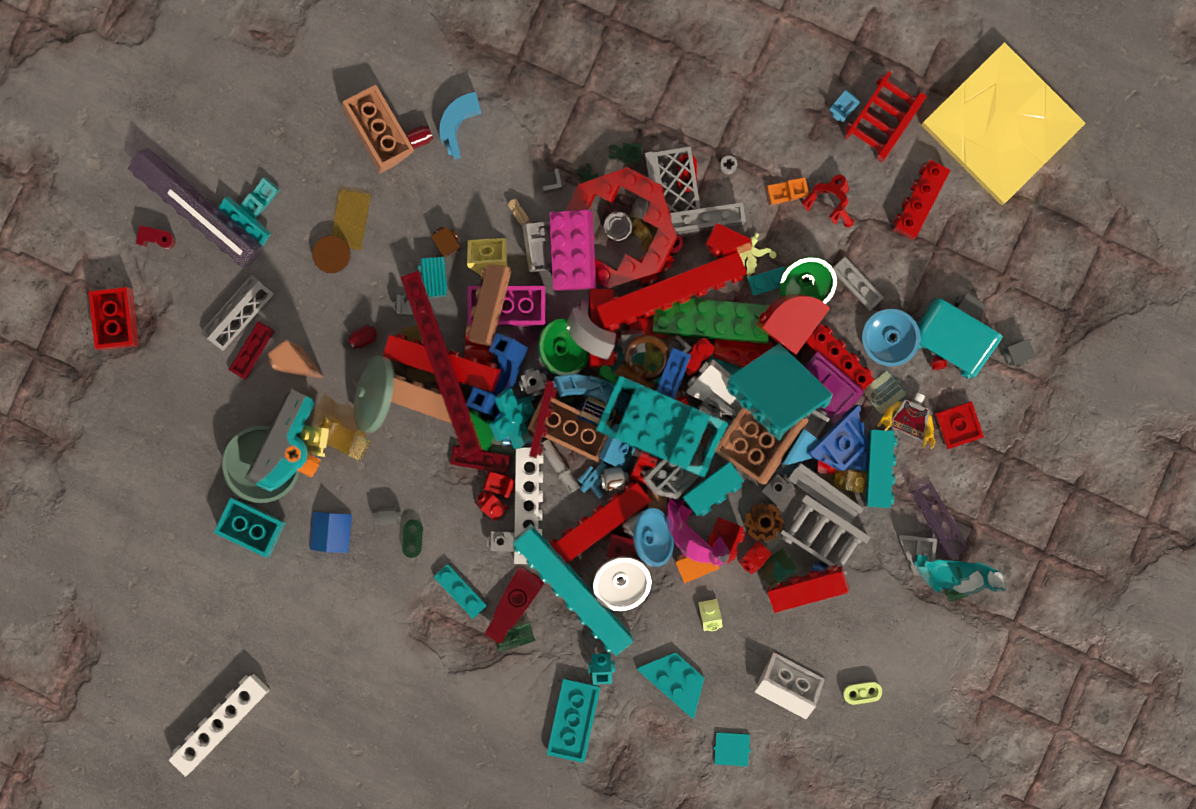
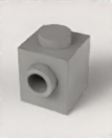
M491 531V535L487 537V546L491 547L490 551L514 552L513 540L515 532Z

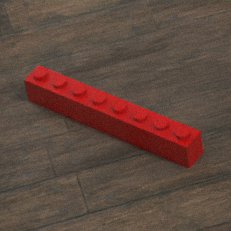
M739 252L598 305L595 308V312L602 329H608L611 332L620 328V324L626 322L629 325L638 321L637 318L643 315L647 318L654 315L656 310H668L673 307L672 304L686 303L691 300L690 297L704 296L708 294L710 289L720 290L726 287L725 284L728 282L738 283L743 280L747 271Z

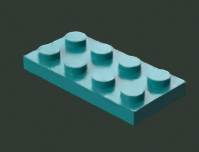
M563 678L547 755L581 763L585 762L601 686Z

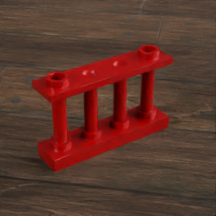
M890 71L885 76L883 74L876 82L878 85L877 89L855 122L850 121L844 130L847 133L844 137L846 140L853 134L876 149L878 153L876 159L881 163L886 159L927 97L922 92L917 97L915 95L911 96L888 81L892 74ZM882 87L908 102L907 105L910 106L908 111L901 112L877 95ZM872 102L896 117L897 121L900 122L898 126L891 128L868 113L867 110ZM863 118L886 133L889 138L886 144L883 142L879 143L858 129L856 126Z

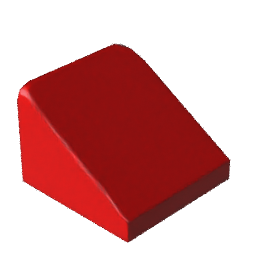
M819 460L816 462V473L835 475V468Z

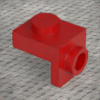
M488 470L483 489L508 498L514 491V480L510 476Z
M487 490L481 492L475 501V504L495 522L508 509L501 500Z
M757 541L738 563L742 565L745 571L754 574L762 567L772 553Z

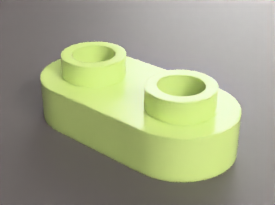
M874 681L851 684L846 686L843 691L844 699L852 705L874 702L882 696L881 686ZM870 688L875 689V692L873 694L868 693V690ZM851 691L856 692V695L854 697L849 696V693Z

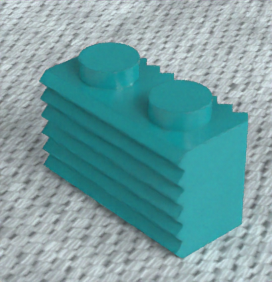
M422 258L421 264H418V270L422 275L429 298L448 297L445 258Z

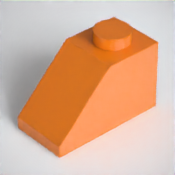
M683 554L677 556L678 560L675 561L684 584L720 569L719 566L712 563L693 561Z

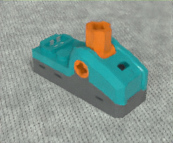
M293 389L285 395L244 480L271 492L285 483L296 471L310 478L313 477L321 460L308 454L305 443L297 437V434L304 427V421L308 418L315 402L312 401L313 399Z

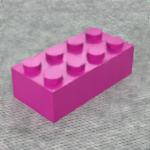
M589 210L550 212L553 290L596 289L593 212Z
M468 286V325L473 323L474 317H471L473 306L478 304L479 299L476 298L478 287L482 286ZM508 286L498 326H546V287Z

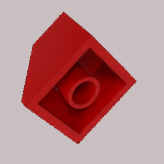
M716 223L706 243L710 255L718 259L736 252L740 254L749 251L753 247L752 239Z

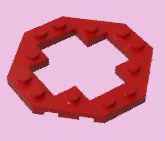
M628 167L578 184L566 211L589 210L596 195L609 202H613L620 186L651 202L643 220L659 229L643 261L641 262L625 254L618 270L595 258L596 282L607 288H614L618 285L661 272L678 238L672 224L668 204H666L663 186Z

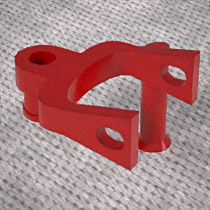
M838 174L834 176L829 184L818 183L801 203L805 210L809 212L818 194H831L840 200L838 206L828 216L832 223L836 225L841 217L845 227L849 228L854 225V219L845 210L849 203V199L846 196V193L849 191V185L844 175Z
M641 449L633 471L627 470L628 478L646 484L641 471L645 465L654 469L656 464L651 461L657 462L658 457L652 456L649 452Z

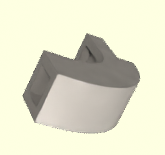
M581 299L579 306L575 305L567 320L568 332L572 339L584 350L608 360L615 345L616 334L594 325L588 317L589 301Z

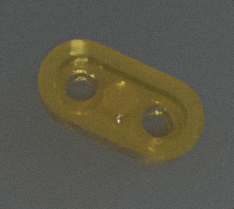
M652 343L647 344L643 366L648 373L654 372L649 369L651 364H655L658 369L663 360L661 350L654 352L652 349L654 344Z

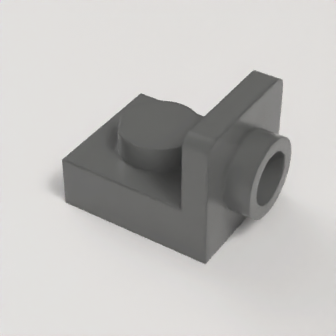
M397 294V299L393 301V308L397 310V314L414 315L407 295Z

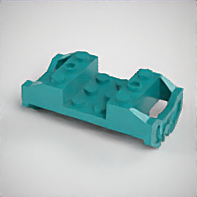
M619 376L596 430L705 477L711 459L728 423ZM621 388H635L615 434L606 424L607 419L615 408ZM710 420L717 428L705 449L701 465L689 466Z

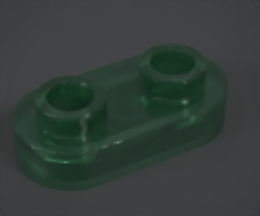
M415 519L407 521L403 530L402 551L409 558L419 556L422 551L424 528L422 523ZM412 525L417 529L415 533L410 531ZM410 545L415 546L414 552L409 551L408 547Z

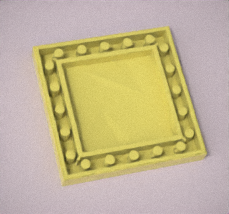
M1004 42L921 126L1002 206L1086 123Z

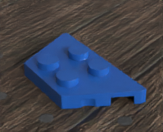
M855 405L807 454L839 471H844L869 446L865 435L864 422H861L859 415L861 407Z

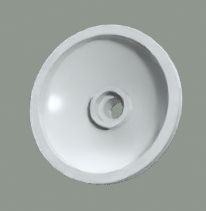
M618 557L607 561L598 569L593 581V590L597 600L606 608L616 611L629 610L638 606L645 600L651 587V578L647 568L640 561L630 557Z

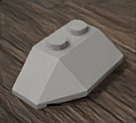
M700 442L695 453L698 450L699 452L692 457L689 466L701 465L703 445ZM660 458L655 463L654 469L650 468L645 472L643 480L656 495L677 499L700 475Z

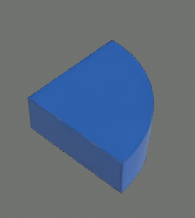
M862 452L847 467V470L867 471L868 452Z

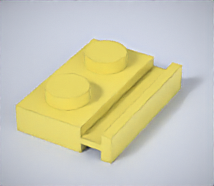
M304 425L300 432V439L305 443L308 454L325 457L323 448H326L329 429Z

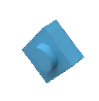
M846 89L829 110L836 120L840 121L841 119L845 121L861 101Z

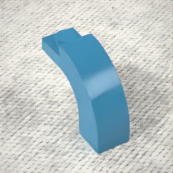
M476 92L468 93L455 99L447 107L441 118L440 139L442 143L449 142V144H446L449 155H453L454 160L462 158L456 136L460 123L468 117L482 114Z

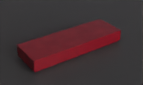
M258 321L228 370L246 380L275 331Z
M453 446L450 465L507 474L510 455L481 450L464 457L461 448Z

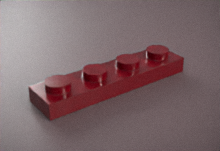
M547 381L529 453V457L537 459V456H541L544 444H541L542 436L546 437L549 426L545 425L547 417L551 418L553 406H550L551 398H556L558 389L554 387L555 382Z

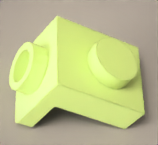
M717 599L698 602L704 631H716L722 628V618Z

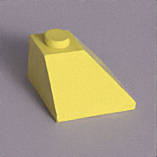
M506 238L468 240L467 266L479 275L482 274L483 268L487 269L488 264L507 267Z

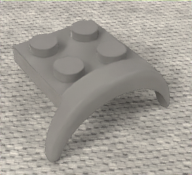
M550 221L522 225L528 270L530 272L552 270Z

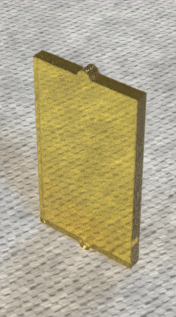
M340 190L332 236L342 238L348 243L350 249L361 251L371 195L358 193L356 190L354 192Z

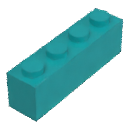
M868 431L869 446L867 450L865 507L891 508V504H894V493L891 492L892 485H895V474H893V466L896 465V454L893 453L894 447L897 446V435H894L895 431Z

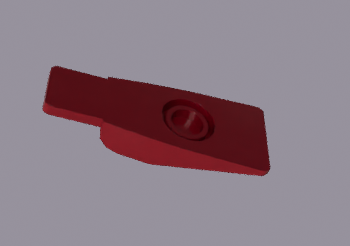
M518 567L497 606L492 622L484 633L485 636L500 644L509 629H512L544 585V582L524 568Z

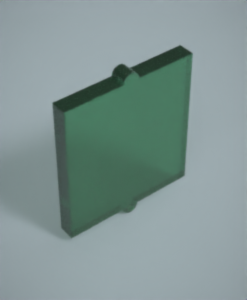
M781 548L771 555L757 571L760 573L761 579L765 580L772 589L796 572L798 567L792 561V556H788L784 549Z

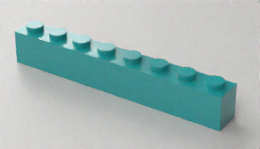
M532 524L514 538V550L519 555L523 554L527 559L526 562L529 567L536 569L540 573L539 577L541 580L553 587L552 591L557 597L561 596L566 601V607L578 614L579 621L583 625L587 624L590 627L591 634L596 639H601L604 643V648L609 653L612 652L617 656L634 642L630 631L608 608L597 600L595 593Z

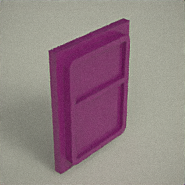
M819 351L804 366L833 394L830 404L823 409L821 406L818 408L826 412V417L835 425L865 391Z

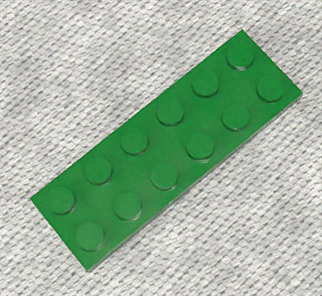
M690 298L691 300L686 303H674L672 308L665 311L659 309L654 314L653 334L761 344L768 343V335L757 327L756 324L759 316L770 305Z

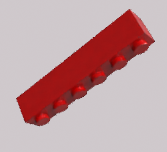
M396 333V336L389 335L383 357L434 373L423 341L414 339L412 342L406 340V335ZM449 351V356L459 382L495 392L501 370L496 368L497 364L487 361L485 364L478 363V358L468 356L466 359L460 357L461 353Z
M630 482L623 488L625 491L622 494L618 495L615 493L607 499L610 503L604 507L602 504L592 510L594 514L591 517L587 518V516H584L577 522L578 526L572 530L569 527L561 533L563 536L557 541L554 538L549 544L567 563L652 501L639 482L635 484Z

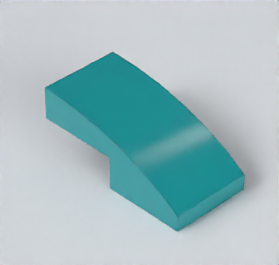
M264 177L255 190L248 194L240 207L256 219L280 189L267 177Z

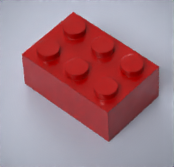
M122 287L89 291L94 348L97 350H110L139 346L133 289Z

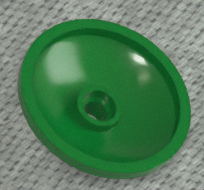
M813 256L803 257L788 265L782 273L779 284L782 297L790 294H803L816 298L826 304L836 290L837 278L832 266L824 259Z
M557 319L548 323L543 328L538 340V351L541 361L549 371L559 376L577 374L585 367L589 359V352L580 347L570 336L567 329L568 319Z

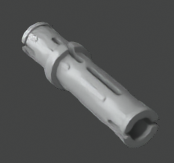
M548 439L541 443L544 444V454L558 474V479L564 483L569 493L571 494L580 488L571 474L572 471L566 467L550 440Z

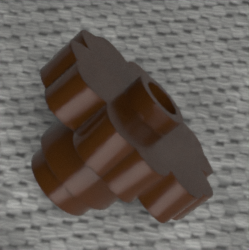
M764 503L753 505L751 512L745 514L744 525L749 527L748 535L752 536L755 540L762 538L766 542L775 539L777 536L776 532H780L783 529L784 520L779 517L780 510L772 504L767 506ZM762 518H765L767 520V523L764 526L760 524V520Z

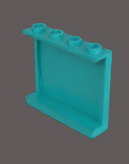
M780 343L730 376L726 387L728 393L735 397L742 407L748 410L756 421L764 425L768 432L778 440H781L783 432L818 407L826 408L830 404L833 395Z

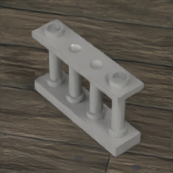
M806 494L800 499L804 503L802 505L803 509L786 533L783 530L779 532L783 535L781 539L790 545L794 542L828 566L837 565L838 567L844 566L858 544H861V542L867 544L871 538ZM815 510L819 513V520L802 543L794 538V535L809 512L812 513ZM830 520L836 524L835 530L818 554L809 547L825 523H828ZM846 531L852 535L850 537L852 540L836 564H833L826 557L840 535Z

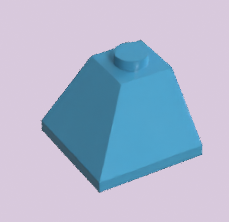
M803 429L781 461V464L789 465L811 459L812 457L807 452L819 440Z

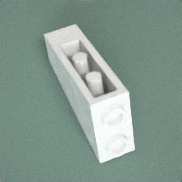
M713 359L709 363L705 362L699 369V375L697 377L693 375L687 382L686 392L702 401L712 394L739 413L742 409L741 403L731 396L726 389L728 379L732 375Z

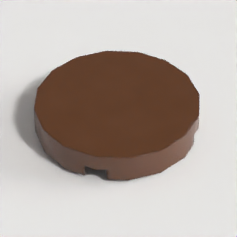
M328 235L320 238L315 243L312 250V258L315 265L321 271L337 273L343 271L350 262L351 250L348 243L342 238Z

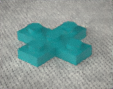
M508 388L494 397L501 415L489 425L496 441H502L509 436L513 448L520 449L531 440L525 422L535 414L530 397H523L517 402L512 388Z

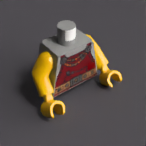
M915 392L911 402L904 399L893 403L886 408L882 419L877 423L878 427L881 424L886 426L884 431L891 428L914 439L923 440L922 447L929 443L931 445L930 449H932L936 443L933 420L929 414L930 410L922 407L926 396Z

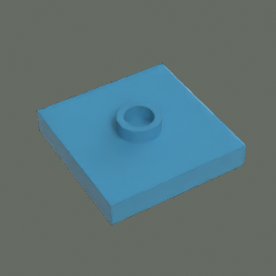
M614 424L612 428V431L615 434L619 427L618 424ZM608 436L599 459L615 467H621L625 471L636 447Z

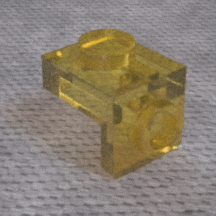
M836 470L833 487L863 493L866 474L848 470Z

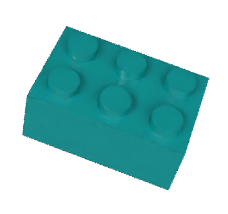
M727 462L684 494L682 498L696 516L701 515L703 517L712 510L710 506L714 503L719 505L726 500L727 493L730 491L735 493L743 487L741 483L744 480L731 462Z
M233 497L230 498L214 533L267 558L271 556L287 522Z

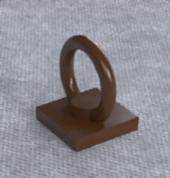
M641 335L634 338L627 345L624 359L616 370L615 375L622 376L651 389L655 380L662 376L670 356L667 345L661 339L652 335ZM641 343H652L662 352V364L654 372L648 373L643 366L632 361V353Z

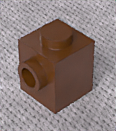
M442 226L433 232L434 235L431 236L445 258L461 248L456 241L459 237L454 229L450 231L448 227L443 228Z

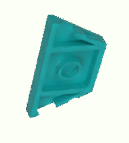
M673 652L637 668L643 676L692 719L695 717L705 678L679 654Z

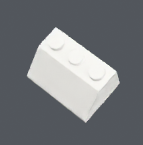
M773 652L758 681L755 693L807 719L816 707L825 679Z

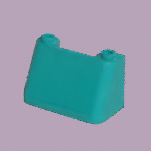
M940 298L930 300L917 322L921 336L918 350L921 348L929 349L959 367L960 375L967 379H974L1003 338L995 330Z

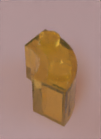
M324 417L319 428L329 429L327 445L362 462L372 443L371 440L365 438L367 434L358 429L356 432L342 425L343 421L335 417L332 420Z

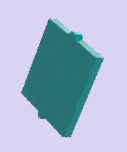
M716 732V743L713 747L715 750L714 764L748 767L749 753L751 752L749 748L750 734Z

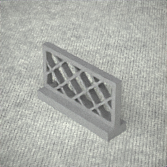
M691 146L645 153L649 178L667 189L664 192V197L668 191L677 197L672 206L668 204L669 210L678 212L673 207L679 199L688 205L685 211H688L690 207L694 210L701 209ZM688 152L689 159L685 165L676 160L679 153ZM666 155L671 159L666 168L658 164V156ZM673 161L682 167L677 176L668 171ZM684 169L691 173L692 178L688 184L678 178ZM665 172L674 178L669 187L661 183V178ZM676 180L685 186L680 195L670 189ZM687 188L693 191L695 195L690 203L681 197Z

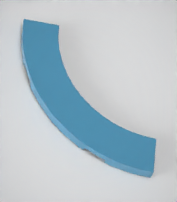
M569 374L554 378L561 397L566 395H586L602 400L605 403L611 397L615 384L595 376ZM621 389L614 409L623 417L631 398L628 393Z

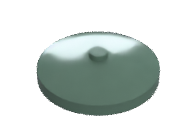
M373 356L366 363L359 377L353 406L354 421L359 431L366 433L375 432L387 415L394 386L393 367L387 357Z
M254 426L239 432L228 443L222 457V472L229 488L240 498L253 503H268L280 499L293 488L300 473L296 471L285 483L271 492L244 480L269 429L268 426Z

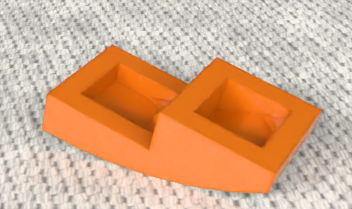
M806 178L788 180L784 183L765 187L769 205L805 198L809 195Z

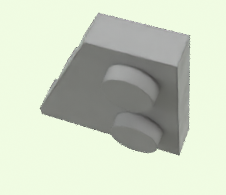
M899 535V540L912 574L920 576L915 566L916 555H928L929 562L935 561L937 539Z

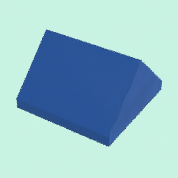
M314 511L310 550L349 553L352 514Z

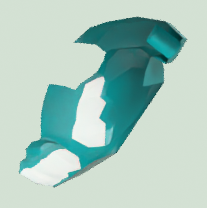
M916 555L915 566L919 575L929 587L941 593L942 588L952 589L960 594H964V596L979 593L986 588L994 592L1007 590L1006 580L1001 572L983 563L939 559L929 562L928 555Z

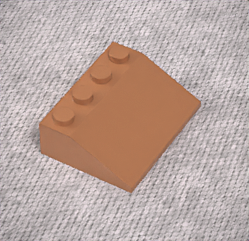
M742 407L718 443L715 452L759 483L766 485L809 420L804 417L783 432L781 440H778L768 432L764 425L757 422L748 410Z

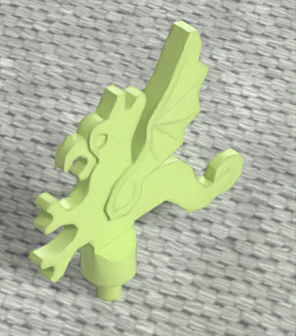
M757 233L750 237L752 239V249L739 254L744 266L745 259L748 257L746 262L747 278L752 273H755V268L758 266L754 256L761 257L766 253H770L769 256L774 259L776 257V253L771 249L758 250L754 247L758 241L757 237L759 234Z

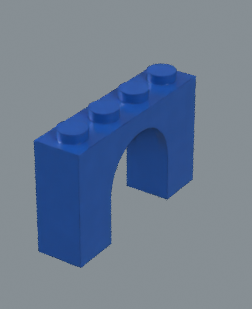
M496 333L489 349L490 352L498 356V369L501 370L495 392L480 390L474 387L467 406L498 418L501 414L494 397L505 389L513 388L529 348L511 338Z

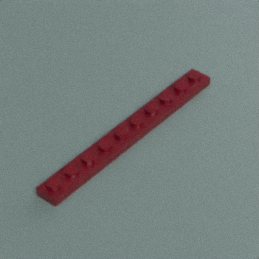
M419 270L402 276L401 280L462 454L465 457L483 449L422 276Z

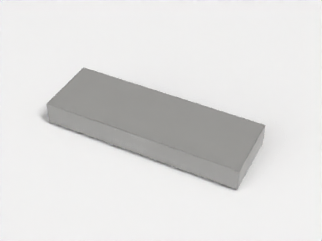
M845 256L832 267L836 277L868 311L873 309L884 298Z

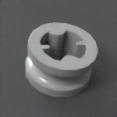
M729 155L722 158L720 162L721 171L725 174L733 173L737 168V160ZM727 160L734 164L731 166V169H726L727 166L724 167L723 165L726 164Z

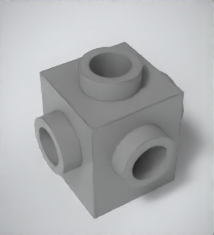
M534 368L524 371V375L521 376L522 381L519 382L522 392H527V395L532 394V397L543 394L544 384L547 383L544 372L540 374L539 370L535 371ZM532 378L536 379L537 381L536 385L531 386L529 384V381Z

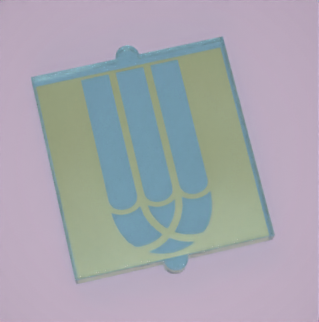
M888 370L875 379L863 393L870 401L869 404L873 405L880 415L884 414L886 408L908 395L899 384L900 381L896 380Z

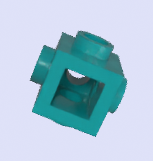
M611 653L591 654L592 662H588V673L592 674L593 685L612 684V673H616L615 661H611Z

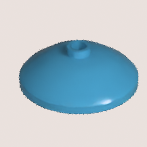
M885 309L875 313L865 324L862 334L866 353L872 360L884 366H899L908 362L916 354L921 339L916 321L908 313L899 309ZM892 333L896 334V340L891 339L890 335Z
M656 508L646 509L640 513L635 522L633 531L634 545L638 555L647 565L652 567L663 566L672 555L674 540L667 527L666 515Z

